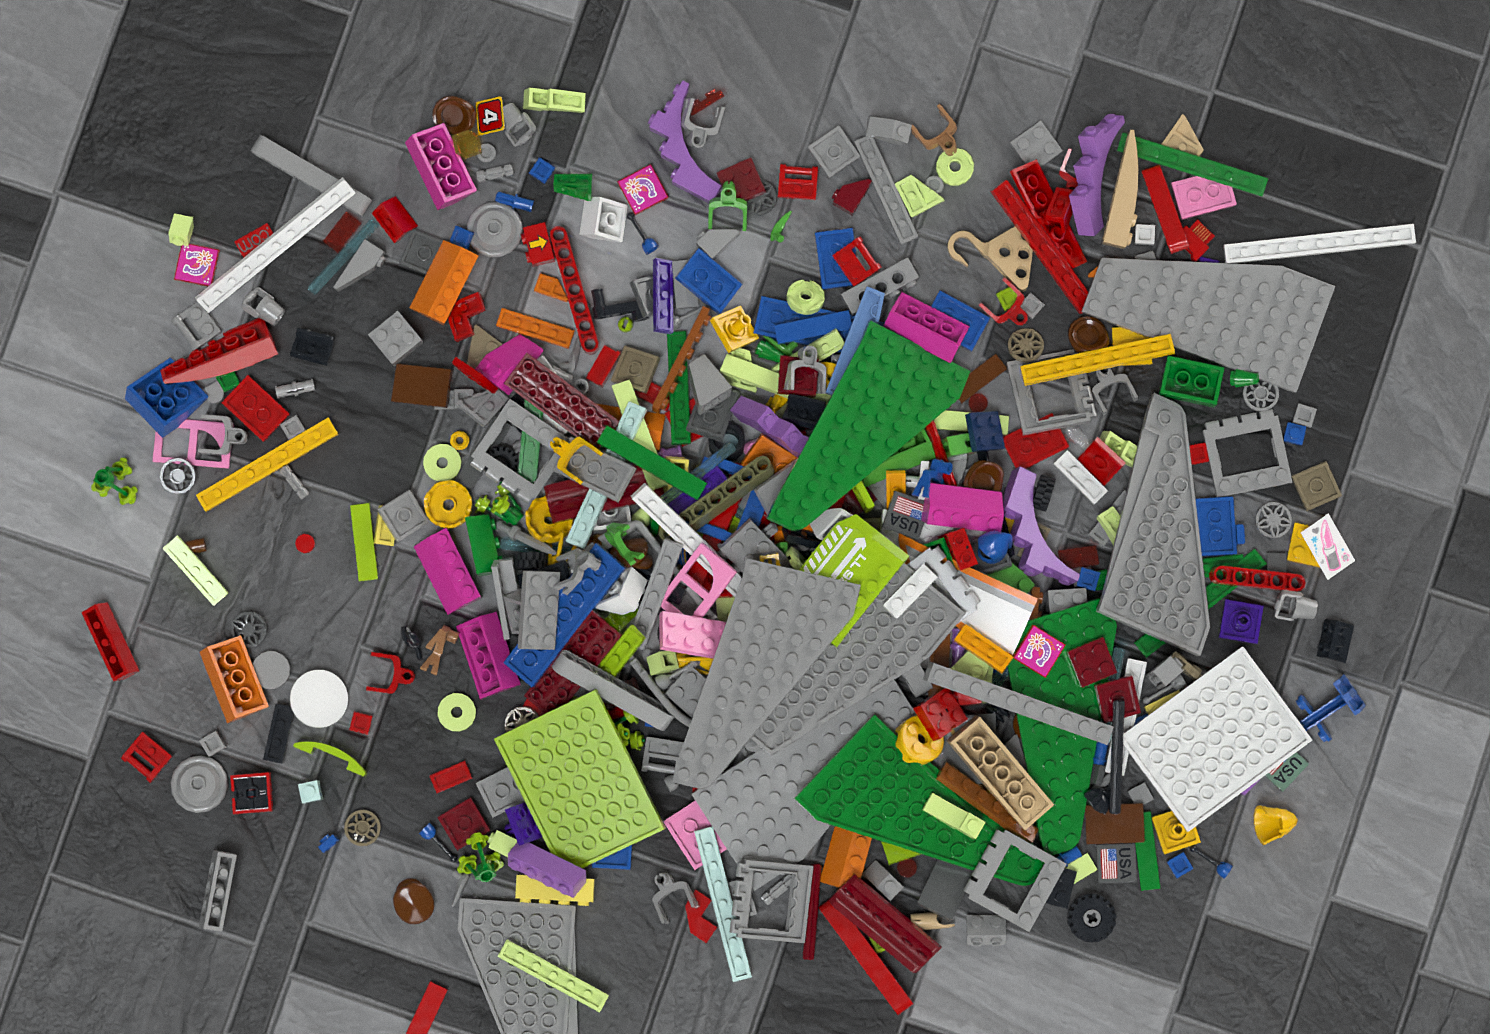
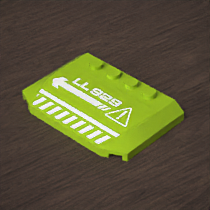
M857 514L836 523L799 569V571L861 585L853 618L831 643L836 648L909 558L908 554Z

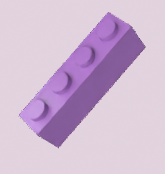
M517 842L508 853L509 867L527 875L531 879L542 882L547 887L560 891L564 895L574 898L586 883V870L531 843L519 846Z

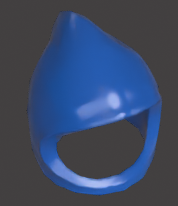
M989 531L980 535L978 538V556L980 559L989 564L1000 562L1005 558L1008 548H1012V535L999 531ZM980 549L984 554H986L991 559L984 558L981 555Z

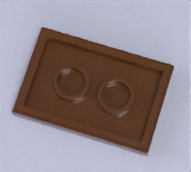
M396 364L391 402L447 408L453 370Z
M1121 804V812L1119 814H1110L1109 810L1106 814L1094 810L1091 805L1085 807L1086 844L1145 842L1143 804Z

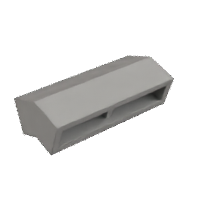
M688 260L672 261L676 309L679 310L699 307L698 297L675 279Z

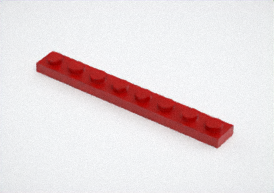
M1004 180L990 191L1076 311L1082 314L1081 311L1088 295L1087 289L1008 180Z

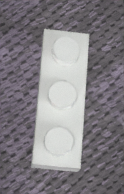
M1068 450L1054 463L1093 505L1108 492Z
M923 564L889 598L883 607L898 619L938 577Z

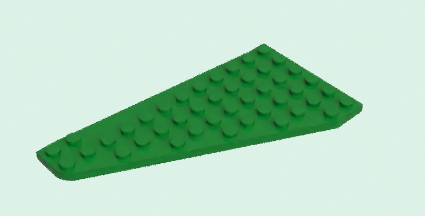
M869 321L853 357L785 483L781 486L766 519L792 531L807 527L955 403L962 394L970 371L953 362L949 363L924 350L920 345L873 321Z
M1100 598L1028 620L1014 653L1031 625H1035L1065 644V647L1046 678L1013 659L1007 666L1012 691L1101 721V713L1094 685L1107 682L1108 677L1083 688L1080 687L1066 652L1094 639L1103 637L1112 657L1117 624L1114 619L1096 612ZM1016 713L1027 773L1054 804L1036 820L1042 850L1050 855L1071 850L1077 845L1081 836L1087 802L1084 793L1089 790L1097 741Z
M873 715L794 797L816 821L974 871L978 862L986 865L987 862L981 859L988 845L993 848L996 847V844L990 841L995 831L999 830L1003 833L1006 830L939 782L936 778L940 770L929 762L921 765L916 762L906 763L903 761V754L896 747L898 736L876 715ZM934 793L949 803L983 820L985 824L978 837L972 839L924 812L922 808L930 794ZM1011 844L993 877L1019 886L1033 884L1045 863L1037 858L1030 857Z

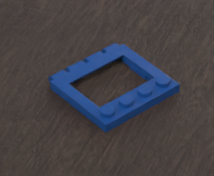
M712 455L711 459L708 457L703 458L699 470L707 474L718 466L719 469L734 475L744 466ZM697 473L696 477L700 479L704 474ZM752 476L746 477L745 480H751ZM754 490L750 493L737 530L749 518L758 528L761 524L765 510ZM703 510L698 512V516L702 514ZM705 524L696 531L723 542L733 534L710 524Z

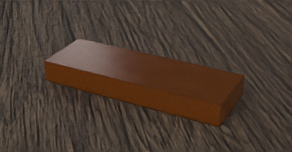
M996 354L969 374L962 394L958 399L961 404L1007 370Z

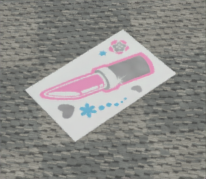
M1329 514L1301 532L1327 580L1355 561Z

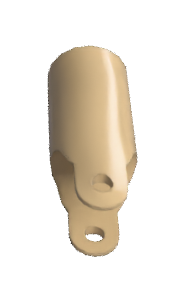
M933 912L910 914L911 921L921 930L955 926V924H939L937 921L939 915Z

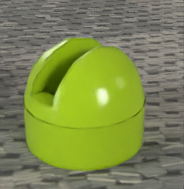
M622 317L618 321V328L621 332H630L633 328V322L629 317ZM626 319L628 320V323L626 325V328L624 329L622 328V326Z

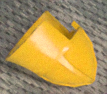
M1262 805L1255 808L1253 815L1255 832L1260 843L1263 845L1287 835L1298 822L1297 817L1286 809Z

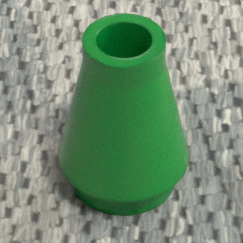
M760 340L754 351L758 358L777 363L780 362V356L784 355V353L780 352L766 340L765 342Z
M1236 369L1231 371L1230 384L1236 388L1254 384L1258 385L1259 373Z

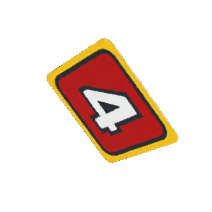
M502 97L476 102L478 135H485L505 129Z

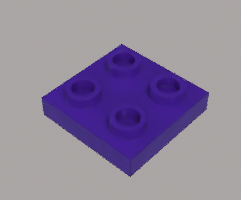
M1225 599L1219 638L1258 644L1264 606Z
M526 803L505 809L510 824L505 825V830L512 829L506 832V834L509 836L515 835L519 846L543 838Z

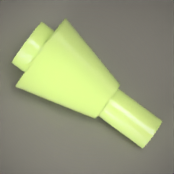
M640 508L632 515V521H641L647 527L650 523V516Z

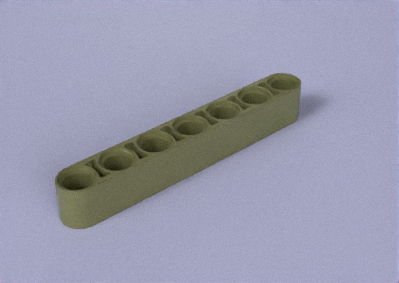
M766 456L757 457L678 515L685 522L689 521L688 525L696 532L774 474V467L771 461ZM763 465H768L766 469L760 470ZM752 476L751 480L744 481L746 477ZM736 487L734 492L729 493L731 488ZM716 499H721L719 503L713 504ZM705 510L702 515L698 516L699 511ZM661 527L659 535L663 542L668 533Z

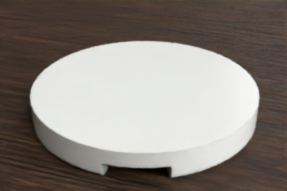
M313 670L303 674L294 683L290 692V706L294 715L303 724L313 728H324L337 722L345 713L348 704V693L342 680L335 674L325 670Z

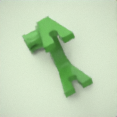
M726 181L721 188V197L713 198L709 201L708 230L712 229L713 210L717 207L731 206L743 211V231H746L747 201L736 198L735 184L732 181L728 184V181Z
M612 522L606 526L605 538L612 546L616 547L620 555L630 566L636 563L634 558L640 560L645 556L644 553L630 551L624 544L622 537L626 536L627 533L623 531L630 528L629 524Z

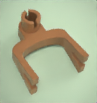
M939 104L937 108L940 115L949 123L948 127L935 138L925 140L912 124V134L927 150L939 146L947 156H953V152L955 154L957 152V144L952 135L956 132L957 126Z
M443 625L442 629L426 645V648L432 650L434 645L435 648L420 669L427 671L429 665H433L431 674L437 675L440 656L443 653L446 641L455 644L459 632L451 630V627Z

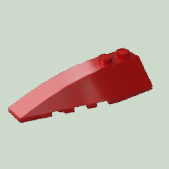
M1037 159L1011 170L1010 174L1027 208L1066 262L1072 268L1086 263L1087 260L1070 226L1068 225L1065 233H1061L1060 222L1049 221L1045 218L1054 193Z
M257 318L223 333L224 337L216 342L214 339L207 343L208 346L200 351L196 349L191 352L188 358H180L161 369L160 372L164 384L189 382L224 375L253 366L255 363L277 355L278 352L266 321Z

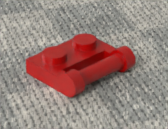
M780 164L778 198L816 201L818 166L806 168ZM785 174L812 175V180L785 178Z
M861 236L832 255L853 287L882 268L879 263H876L862 243L863 239ZM857 247L871 267L869 270H865L852 250Z
M142 732L121 759L124 762L130 763L151 783L173 756ZM135 751L155 767L152 772L132 756Z

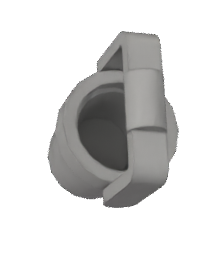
M509 103L503 107L505 134L513 146H521L532 137V134L536 131V126L527 113H522L514 103ZM527 124L530 129L517 141L513 133L518 132Z
M255 288L253 291H250L244 297L241 308L253 317L261 318L274 326L285 313V310L274 301V297L261 288ZM258 294L263 299L256 309H253L248 304Z
M1282 590L1274 605V615L1278 619L1294 621L1297 618L1314 619L1318 604L1316 600L1303 597L1301 592ZM1285 596L1291 597L1288 614L1279 613L1285 601Z

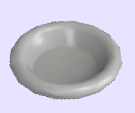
M488 202L479 206L470 215L467 223V230L474 232L470 244L479 254L487 257H502L511 253L519 245L521 234L523 233V223L519 214L511 206L499 202Z
M202 755L192 756L180 762L173 771L170 782L172 795L176 802L185 810L195 813L208 812L217 807L225 798L228 788L227 774L223 767L213 758Z

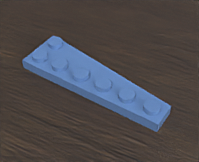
M868 286L866 287L826 389V394H833L860 343L868 322L873 321L878 324L885 293Z

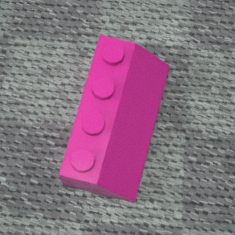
M444 123L412 134L405 142L437 210L451 206L477 191Z
M901 292L883 327L951 363L970 326Z
M930 483L929 498L924 500L921 521L929 525L1001 532L1004 518L1002 492Z
M447 528L427 537L414 546L447 615L482 598Z
M497 612L476 617L456 626L480 699L521 685L518 675L503 663L510 655L506 640H504Z

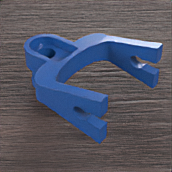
M934 459L930 470L925 469L912 495L919 497L921 489L924 487L922 497L929 498L931 480L933 483L945 485L942 475L951 474L952 463Z

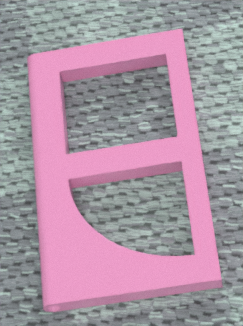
M186 419L178 427L190 429L186 460L193 466L229 469L231 450L227 455H221V462L196 460L199 430L211 434L221 449L225 438L223 422ZM155 432L152 462L166 463L173 458L162 457L163 438L157 432ZM174 461V462H172V463H173V464H180L181 462H180V461Z
M701 543L668 586L661 608L667 612L683 614L667 601L678 584L683 581L704 599L692 615L703 618L736 575L737 571L704 543ZM701 554L708 560L713 572V585L710 592L687 574Z

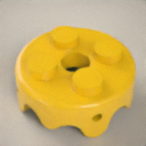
M456 481L438 482L424 497L425 513L429 520L438 527L444 529L457 528L466 522L465 517H470L473 507L471 495L463 485ZM452 500L454 502L453 509L445 510L443 507L444 502Z
M546 495L532 501L530 507L525 512L526 527L531 536L544 543L558 542L561 533H564L565 538L573 526V519L555 524H547L544 522V519L551 516Z
M917 715L903 721L895 730L898 733L896 747L902 752V759L906 763L916 762L924 765L936 759L942 752L944 737L933 741ZM918 734L925 738V743H921L918 740Z

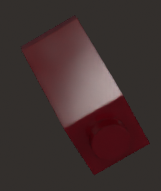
M866 179L843 185L840 190L836 189L832 196V199H834L833 205L853 216L871 186L872 180Z

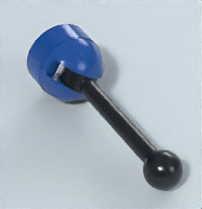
M632 212L627 213V219L631 220L644 240L642 242V249L645 254L648 255L654 252L659 247L656 241L646 238L635 221L634 214Z
M431 823L419 832L424 839H433L450 857L451 862L457 861V856L452 855L435 837L436 830Z
M1191 845L1189 848L1191 852H1196L1215 865L1217 873L1224 879L1233 867L1227 862L1217 863L1198 850L1196 845Z

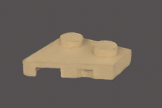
M1182 114L1162 145L1200 157L1204 149L1187 118Z

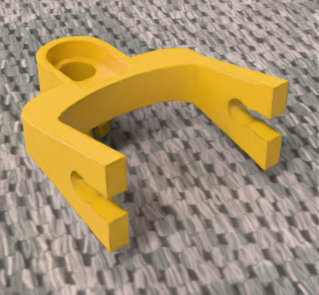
M558 437L553 438L552 440L555 442L551 441L550 446L555 453L561 456L558 460L557 468L581 485L583 481L567 470L568 462L573 454L582 446H587L600 456L603 453L581 437L575 438L570 444Z

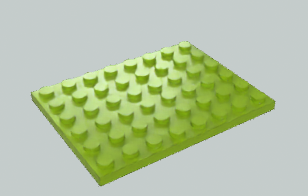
M597 689L494 738L551 854L580 868H584L666 828Z

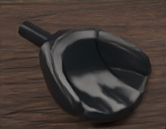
M402 626L401 636L404 643L411 649H415L418 660L422 659L419 637L414 632H411L409 627Z
M1110 785L1106 790L1103 788H1092L1084 793V797L1089 804L1099 813L1106 814L1109 810Z

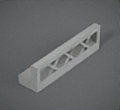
M513 558L494 560L491 566L504 640L510 639L511 634H516L511 632L503 596L518 590Z

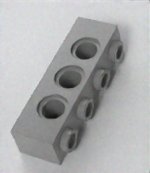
M907 257L842 293L841 298L849 313L854 316L861 302L859 295L865 292L867 286L875 289L877 285L882 284L886 287L884 299L887 297L894 298L900 294L899 290L905 287L910 289L917 285L916 281L919 280V276ZM899 275L903 281L900 284H895L892 281V277Z
M1170 656L1162 660L1145 676L1159 690L1167 686L1183 672L1181 669L1183 665L1176 657L1172 658Z
M217 850L212 852L199 927L203 929L221 932L223 930L236 854Z

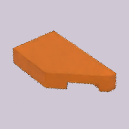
M540 273L534 292L568 303V298L559 280Z

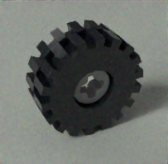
M1097 894L1082 895L1069 906L1067 924L1072 934L1078 939L1091 943L1100 942L1113 932L1117 916L1114 906L1103 896ZM1092 913H1095V918L1097 919V921H1092L1091 924L1088 923L1089 919L1087 918V915H1092Z

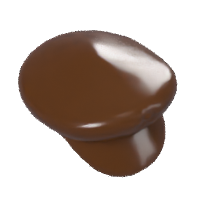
M446 96L436 102L432 118L436 126L444 123L449 134L464 135L473 128L476 112L468 101L456 96Z
M1084 316L1071 323L1068 330V339L1078 354L1109 346L1107 330L1098 319Z
M977 461L969 468L964 478L963 487L1000 492L1003 485V469L993 462Z
M642 538L623 541L630 551L644 553L645 555L640 560L634 558L636 563L632 566L620 555L616 547L613 546L608 551L627 568L648 569L653 564V559L648 553V543Z
M413 878L405 879L398 884L393 896V904L399 918L408 924H420L428 920L434 911V900L428 888Z

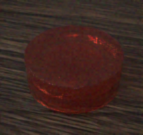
M982 394L972 395L968 402L969 409L974 413L985 411L988 405L986 397Z
M909 858L900 861L897 865V870L902 877L908 878L916 873L917 866Z

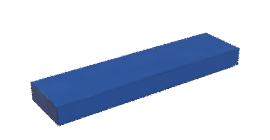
M849 310L774 325L777 344L780 345L824 336L834 329H837L838 332L848 331L851 328L852 322Z

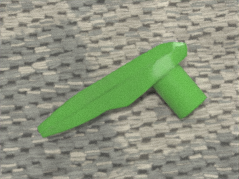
M791 211L777 221L771 232V241L783 242L784 236L780 233L792 214Z
M763 336L786 356H791L792 351L798 346L795 342H790L787 346L785 344L778 345L775 339Z

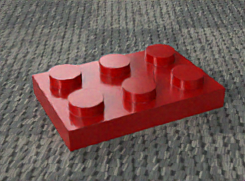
M248 375L222 402L263 442L290 415Z
M1051 413L1040 418L1039 421L1049 419V417H1054V415ZM1020 428L1003 437L1005 449L1015 469L1018 467L1027 469L1069 448L1061 429L1023 435Z

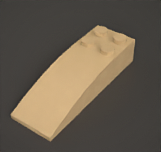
M1131 129L1127 134L1101 243L1120 249L1130 245L1133 235L1129 233L1130 228L1135 226L1137 215L1134 212L1138 191V156L1135 132Z
M975 715L947 740L971 771L1024 830L1030 827L1054 805L981 717Z

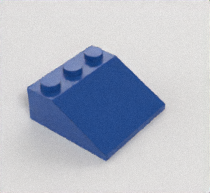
M171 357L127 386L125 400L162 438L178 428L208 399V395L194 381L164 384L160 370L175 362Z

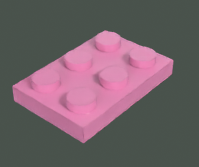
M1198 176L1171 183L1181 220L1237 205L1232 187Z
M694 801L663 822L694 870H696L703 864L694 831L712 827L697 802ZM714 830L719 852L721 854L722 852L727 850V848L725 847L722 840Z

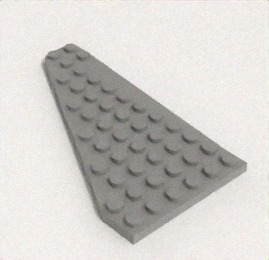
M1153 393L1145 412L1105 584L1096 612L1195 656H1201L1210 629L1186 415L1178 403Z
M747 558L737 594L681 749L672 782L703 789L716 781L853 618L861 585Z
M460 898L458 931L500 1034H578L576 999L497 957L508 939L576 977V906Z

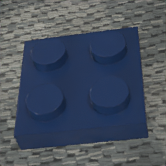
M998 411L965 414L972 452L1005 449Z

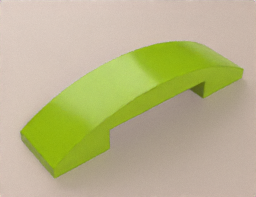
M297 742L293 745V747L312 755L315 748L348 761L347 770L363 777L367 775V772L360 763L338 748L318 742Z

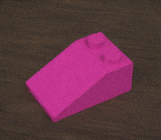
M519 334L485 355L475 370L483 374L498 389L510 395L513 390L506 386L504 382L524 355L528 353L537 359L544 350Z

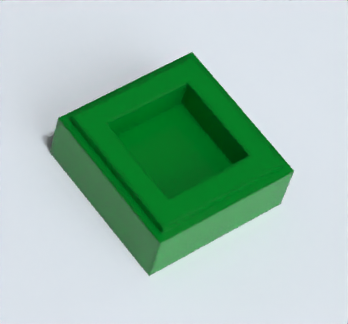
M235 371L216 376L224 393L236 388L240 384Z

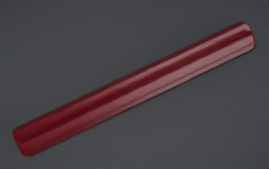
M811 864L813 866L803 948V959L813 960L815 954L822 869L820 864Z

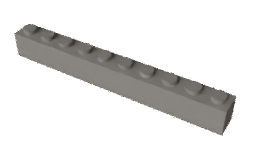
M930 661L923 678L927 682L1108 745L1114 728L1111 725Z

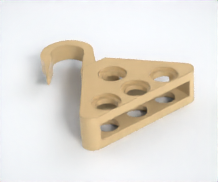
M1016 227L986 243L981 242L967 231L956 232L950 237L947 250L953 260L960 262L968 268L965 260L954 250L955 241L965 238L1020 292L1026 291L1029 284L1033 250L1021 238V233ZM1006 248L1009 250L1010 255L1003 257L1000 255L999 250ZM1026 251L1029 257L1021 259L1018 256V252ZM1018 269L1026 272L1024 278L1017 277L1016 271Z

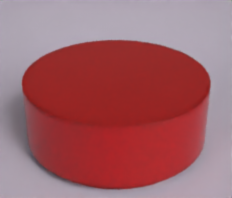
M302 534L297 537L295 545L301 553H310L315 548V540L309 534Z

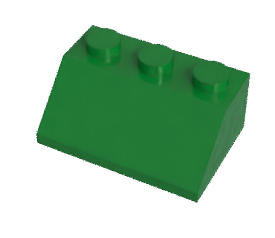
M1167 356L1158 395L1214 408L1218 401L1224 367Z
M489 514L465 517L476 573L479 577L491 575L493 561L503 559L502 556L498 555L497 550L500 548L499 538L495 537L493 530H496L495 519H491Z

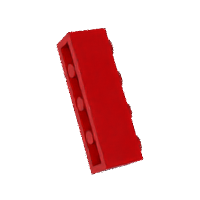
M108 602L95 604L81 612L112 680H125L139 672Z

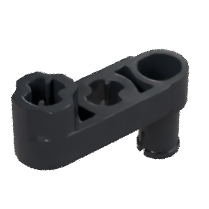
M603 289L591 290L594 304L592 308L594 319H604L626 314L632 315L633 322L650 319L649 317L643 318L637 301L607 306L605 305Z

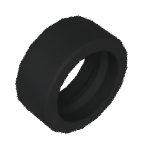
M729 423L726 434L734 435L738 440V445L730 451H723L716 447V440L709 438V450L713 456L733 461L742 455L745 440L742 430L738 426Z

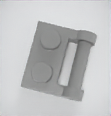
M196 302L171 320L173 325L179 328L190 343L192 351L200 349L222 333L199 302ZM188 318L202 337L200 340L197 341L183 321Z
M647 737L641 771L647 772V770L674 774L684 742ZM649 757L676 761L674 767L649 763Z

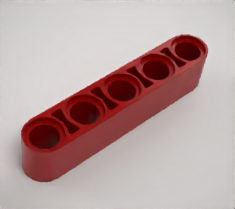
M1160 164L1142 170L1170 253L1173 254L1189 248Z
M1230 566L1214 567L1209 573L1210 580L1215 584L1297 592L1303 590L1306 584L1302 575ZM1218 570L1223 572L1222 580H1219L1216 576ZM1237 572L1241 573L1242 575L1241 582H1238L1235 579V574ZM1255 574H1258L1261 578L1259 584L1254 582ZM1274 576L1279 579L1278 586H1275L1272 582ZM1293 578H1295L1298 581L1297 588H1294L1291 585V581Z

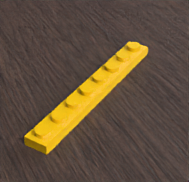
M1171 334L1027 364L1020 366L1024 386L1172 355L1175 354Z
M328 417L203 490L196 496L205 512L339 434Z

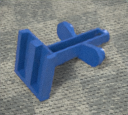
M1345 674L1333 683L1340 694L1317 710L1312 708L1302 694L1296 700L1301 710L1305 709L1309 714L1299 721L1305 731L1317 725L1320 730L1318 735L1323 742H1329L1332 740V737L1322 720L1345 705L1349 706L1354 715H1357L1366 707Z

